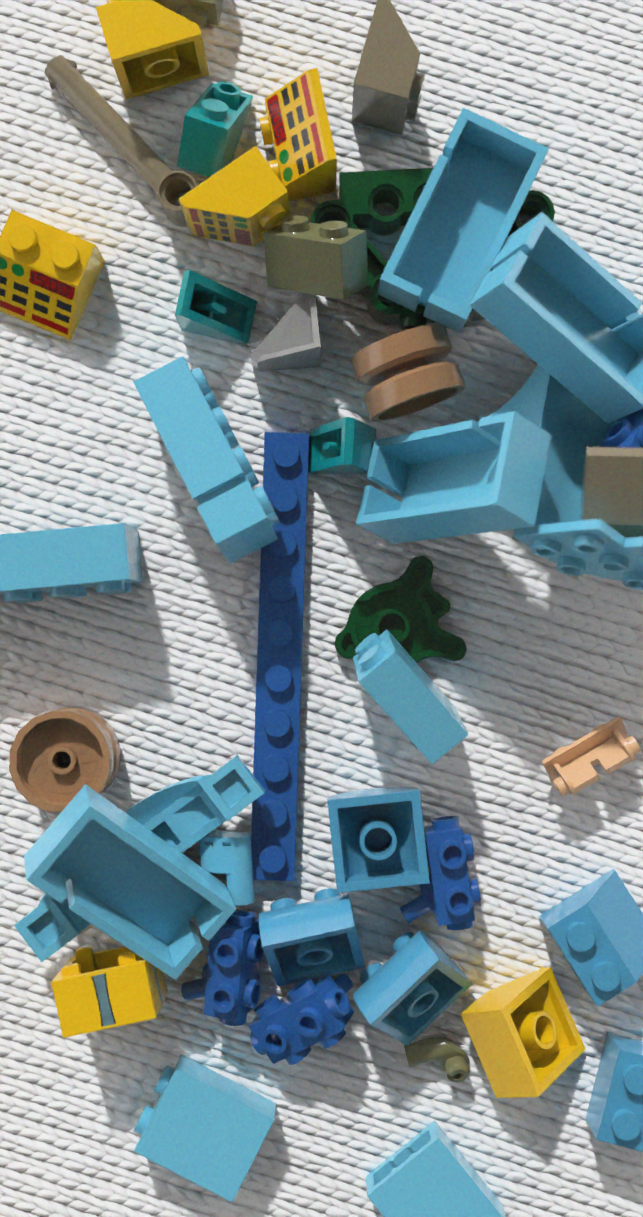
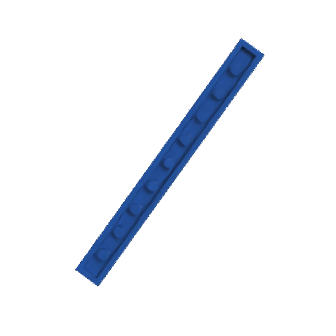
M265 432L263 489L280 523L272 526L278 540L262 547L260 553L253 775L263 787L265 793L252 802L251 849L253 880L295 881L309 433Z

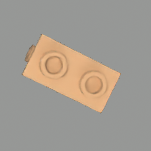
M618 716L606 724L598 725L589 734L570 745L557 749L551 756L542 760V764L553 788H556L562 797L568 793L574 796L579 791L600 780L599 775L593 768L595 765L600 763L609 775L627 763L636 760L635 754L639 753L641 749L633 736L628 737L623 720Z

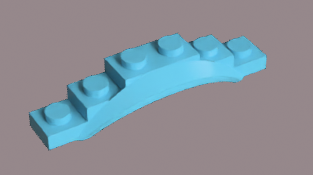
M237 754L211 775L196 776L171 784L144 798L126 810L125 813L183 853L224 822L229 821L265 793V790ZM45 893L38 907L20 919L14 927L42 963L79 935L91 923L69 909L67 898L61 904Z

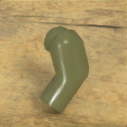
M437 1036L410 1043L408 1046L404 1045L409 1068L433 1062L447 1073V1078L450 1081L456 1083L464 1081L470 1074V1060L466 1052L445 1037Z

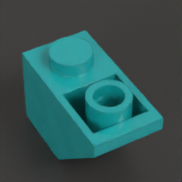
M211 82L185 114L177 167L211 177L230 164L245 126L253 96L241 92V89L234 84Z

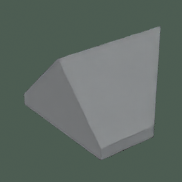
M303 293L250 355L252 366L258 371L321 366L316 295Z

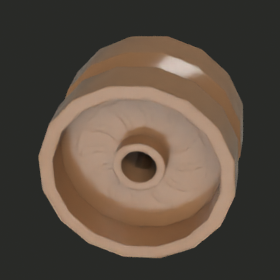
M429 324L390 335L368 345L351 357V363L358 383L374 386L364 396L371 422L392 420L424 410L456 396L465 389L466 385L459 365L446 361L441 362L452 350V344L445 325Z
M63 707L32 718L18 731L10 748L9 771L16 789L30 804L48 812H62L85 784L101 795L113 783L120 768L121 747L114 729L101 715L85 708ZM66 753L71 758V763L65 765L61 760V757Z

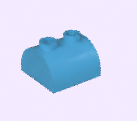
M372 788L340 793L327 798L337 893L430 883L420 790L418 788Z
M323 889L314 895V901L297 904L291 898H282L271 903L270 911L259 913L262 948L277 986L300 982L308 977L315 979L328 974L333 975L365 968L349 893L340 895V893H337V889Z
M419 930L416 934L406 932L399 936L392 946L395 954L383 965L381 963H373L368 966L360 975V981L363 985L353 993V998L358 1008L370 1025L407 1046L473 984L450 956L422 930Z

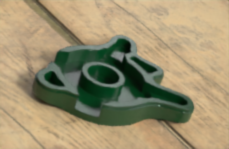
M416 556L410 561L405 572L398 579L389 583L378 584L365 591L353 605L345 628L335 638L337 653L343 658L353 659L357 655L355 652L356 647L366 637L373 633L379 636L387 629L416 663L430 657H438L450 661H460L463 659L467 651L465 641L452 633L440 629L438 626L439 618L450 611L451 604L447 598L437 593L431 587L433 575L432 561L425 556Z

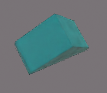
M191 270L184 271L175 318L184 332L239 344H248L257 301Z
M344 417L310 429L308 473L367 474L377 429L350 417Z

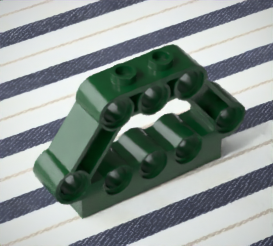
M433 168L339 172V199L319 204L311 214L310 223L322 224L328 221H343L348 224V228H369L370 231L377 235H391L398 231L400 227L406 226ZM529 190L518 215L521 213H531L536 217L543 212L553 221L555 209L550 198L540 191ZM381 202H387L395 207L396 213L387 217L381 216L376 213L374 206ZM518 215L508 236L524 226L519 220ZM367 239L368 286L358 292L367 301L368 313L373 320L383 325H400V329L403 331L430 323H437L423 316L426 307L418 304L414 312L400 304L391 307L385 306L379 301V282L387 262ZM472 308L463 328L471 326V321H480L485 318Z

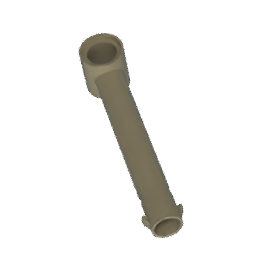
M63 55L54 57L45 68V76L49 80L51 89L54 90L57 87L157 193L168 219L177 226L187 227L181 206L172 205L171 201L177 194L188 193L195 188L197 183L194 178L184 171H172L96 89L77 71V63L75 61L66 59Z

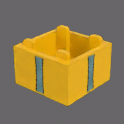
M90 946L79 948L75 951V957H71L51 981L63 1038L155 1019L168 992L164 972L125 946L94 953Z

